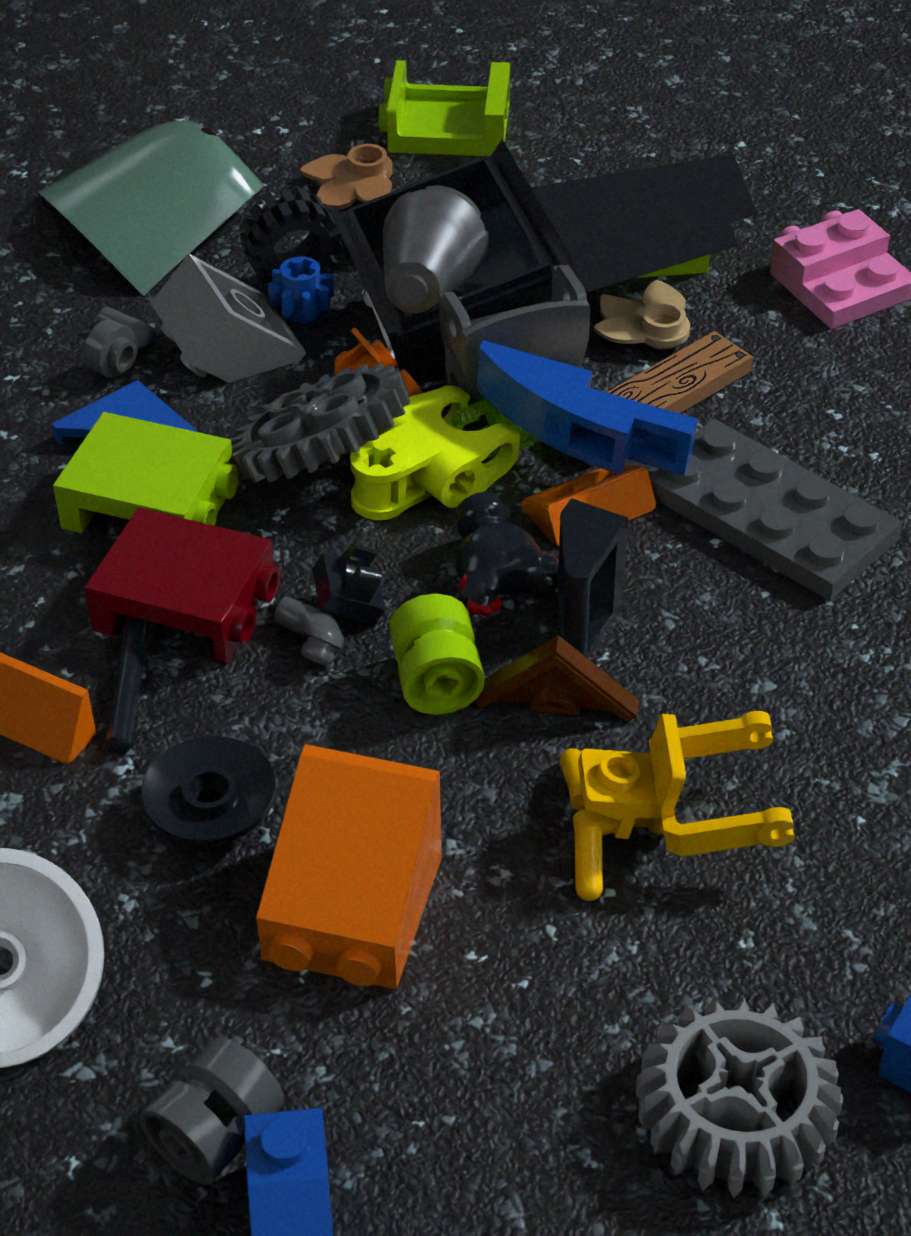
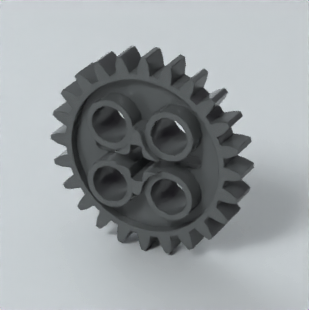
M379 363L369 369L367 364H363L352 371H349V368H344L331 378L328 374H325L317 383L312 385L304 383L299 390L284 393L271 404L264 405L262 407L264 410L262 414L248 417L247 421L249 424L237 428L235 431L238 436L231 438L232 458L243 478L251 477L253 482H258L265 477L268 482H273L283 474H286L287 479H292L302 469L306 468L312 473L318 468L320 463L328 461L334 464L338 462L339 455L349 452L356 453L360 450L359 447L368 441L377 440L379 438L378 430L393 427L395 425L393 418L404 415L405 410L403 407L410 404L408 390L399 371H395L393 365L384 368L383 364Z

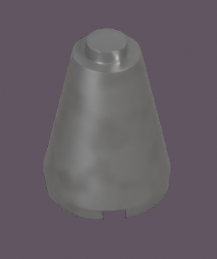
M427 186L424 190L408 192L400 196L388 212L383 226L385 290L389 300L398 309L408 313H422L429 310L439 302L440 293L453 292L469 280L481 267L489 245L488 231L485 230L480 218L481 213L476 204L461 192L446 186Z

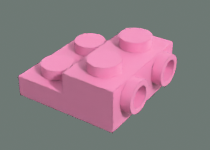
M860 209L844 214L837 210L831 211L818 224L802 229L797 226H789L782 230L777 238L774 239L770 274L830 329L911 299V272L887 253L890 235Z

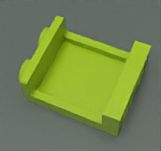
M396 60L393 77H385L384 103H380L379 132L387 133L388 152L490 156L501 139L504 142L506 140L510 107V63L491 62L488 87L410 84L407 82L406 61Z
M103 412L53 484L61 529L83 534L96 512L130 520L138 507L215 526L217 513L224 501L233 498L237 491L240 470L233 463L231 439Z

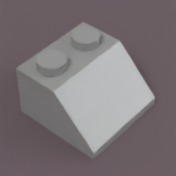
M191 254L186 256L151 302V305L163 322L160 326L161 330L182 351L181 361L187 368L201 377L212 374L231 383L298 362L306 354V351L275 307L269 305V299L264 293Z

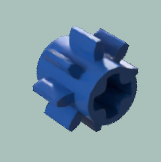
M293 257L284 261L280 269L272 270L273 282L268 284L269 305L271 307L282 306L283 318L294 323H310L318 319L322 311L330 310V298L334 297L333 274L326 273L320 275V263L308 257Z

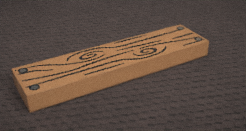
M713 331L606 393L680 414L752 372L753 356L716 331Z

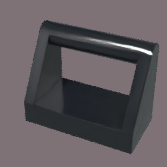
M571 498L560 513L557 594L560 637L586 658H589L623 606L628 517Z

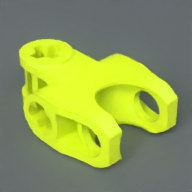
M444 386L426 393L408 397L410 404L403 407L405 414L393 418L395 423L393 427L378 430L379 438L377 440L368 441L359 447L360 450L358 452L350 454V467L355 475V484L351 490L352 508L357 514L367 519L389 520L431 496H434L446 507H458L467 497L485 492L496 480L512 468L519 458L520 433L509 425L501 423L479 431H463L465 424L470 420L468 412L470 395L460 387ZM452 403L448 414L442 419V410ZM501 445L498 454L491 461L483 464L482 461Z

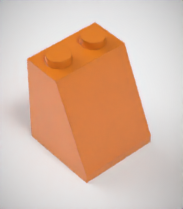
M307 744L304 745L256 917L262 960L273 962L279 967L290 971L310 970L341 977L347 982L358 986L378 985L397 990L442 859L440 771Z

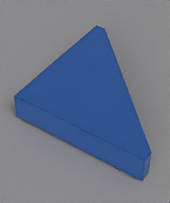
M138 380L51 424L54 439L62 445L78 437L86 438L103 412L197 432L193 426Z

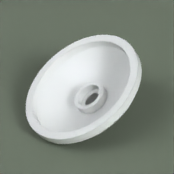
M0 848V950H9L13 956L11 969L7 973L0 975V1068H8L27 1063L50 1052L68 1038L83 1021L95 1000L101 983L104 968V942L101 926L90 900L81 887L66 872L52 862L35 854L22 850Z

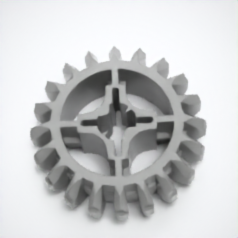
M744 996L735 1005L734 1010L725 1011L713 997L706 1006L705 1016L686 1006L683 1013L679 1016L678 1026L663 1022L661 1029L657 1032L656 1044H648L647 1049L643 1053L642 1071L637 1076L636 1096L639 1097L640 1103L638 1118L642 1124V1129L651 1130L650 1144L653 1147L654 1154L672 1152L671 1166L675 1176L691 1168L699 1170L698 1182L702 1191L710 1186L715 1178L728 1181L727 1187L733 1198L742 1191L744 1182H753L763 1196L766 1197L774 1187L775 1176L794 1187L795 1183L801 1179L803 1167L816 1170L817 1165L823 1160L825 1148L830 1147V1143L835 1141L839 1126L837 1116L840 1115L843 1103L841 1087L836 1086L839 1073L836 1068V1061L824 1059L825 1047L823 1046L822 1037L802 1038L804 1027L800 1017L784 1024L777 1021L774 1003L768 1006L762 1014L749 1011V1006ZM698 1070L703 1077V1081L698 1085L697 1094L685 1100L679 1086L688 1075ZM790 1091L798 1109L790 1118L782 1122L776 1114V1107L779 1096Z

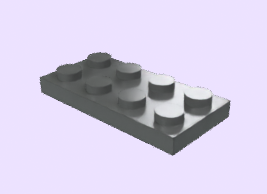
M712 419L696 432L691 461L684 476L656 467H651L648 470L656 501L828 601L837 596L900 538L902 521L716 419Z

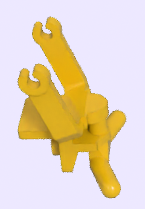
M752 711L743 714L737 719L681 728L677 727L675 715L660 714L652 738L649 740L650 753L583 749L580 751L575 748L565 750L560 756L559 763L569 789L571 806L576 810H580L573 816L575 888L578 896L585 901H594L602 894V836L614 833L615 838L629 839L633 827H646L651 833L664 835L667 851L681 857L761 844L768 847H780L791 843L795 839L792 815L789 809L783 807H774L762 812L685 824L678 823L675 818L674 809L686 780L683 759L745 749L759 750L768 747L773 743L769 714L763 711Z

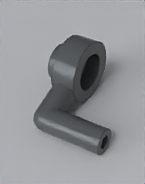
M106 306L99 312L98 324L91 330L86 339L83 351L84 363L88 369L107 378H115L133 365L138 349L154 342L156 338L155 329L149 324Z

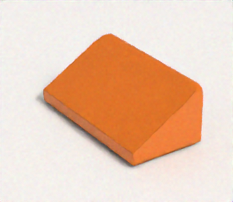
M626 464L622 475L599 468L529 496L521 502L523 511L557 547H559L560 513L571 498L628 517V521L651 512L656 508L648 470L632 464Z
M0 652V735L62 763L72 762L96 735L88 690Z

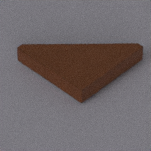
M559 635L484 678V688L479 697L473 701L480 708H484L495 701L530 704L529 711L579 716L580 709L611 711L625 722H629L638 716L639 700Z

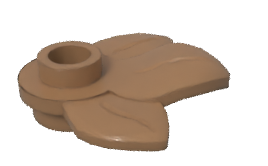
M376 144L357 145L348 152V156L329 154L315 159L300 168L301 175L322 184L317 196L323 204L325 203L328 210L349 208L358 200L364 203L392 191V183L389 179L393 173L392 161L387 156L386 150Z

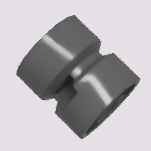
M224 1036L214 1037L185 1067L183 1071L185 1082L171 1081L142 1110L139 1116L142 1130L158 1153L177 1171L199 1184L210 1185L242 1150L240 1137L245 1138L244 1115L278 1112L285 1103L283 1091L266 1065L250 1050Z

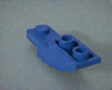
M485 340L482 341L479 347L477 390L494 408L536 439L569 456L622 475L628 459L683 476L685 475L691 461L698 423L697 418L592 389L593 371Z

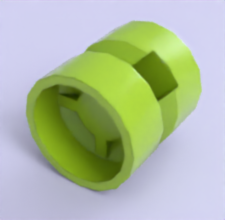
M437 593L420 595L406 601L394 612L389 622L390 637L395 659L398 662V674L404 699L410 707L417 711L434 715L453 713L467 707L479 697L484 688V672L478 649L475 646V636L466 607L461 601L452 596Z

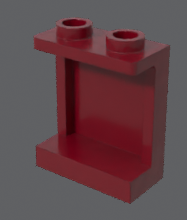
M138 507L84 587L92 631L115 637L125 621V616L128 615L208 636L213 640L215 660L228 664L240 643L246 644L250 640L254 631L256 616L264 602H271L275 597L280 581V570L273 563L272 542L270 539Z

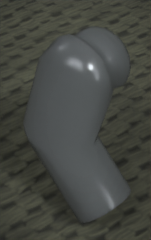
M285 596L279 602L274 615L275 624L308 637L301 648L302 656L324 667L332 664L336 650H342L344 643L343 635L333 616L320 612L319 608Z

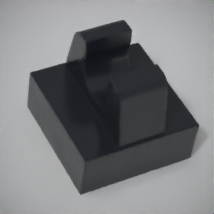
M352 543L340 557L324 552L321 554L312 568L320 612L375 626L386 610L380 586L382 573L375 566L370 565L377 555L375 548Z

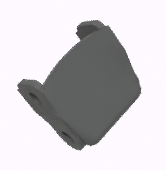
M569 265L553 266L551 301L470 320L454 292L439 294L440 331L445 348L448 386L460 387L470 395L468 408L473 413L484 415L498 411L477 390L479 347L483 340L582 368L583 358L589 341L590 305L587 302L583 285Z

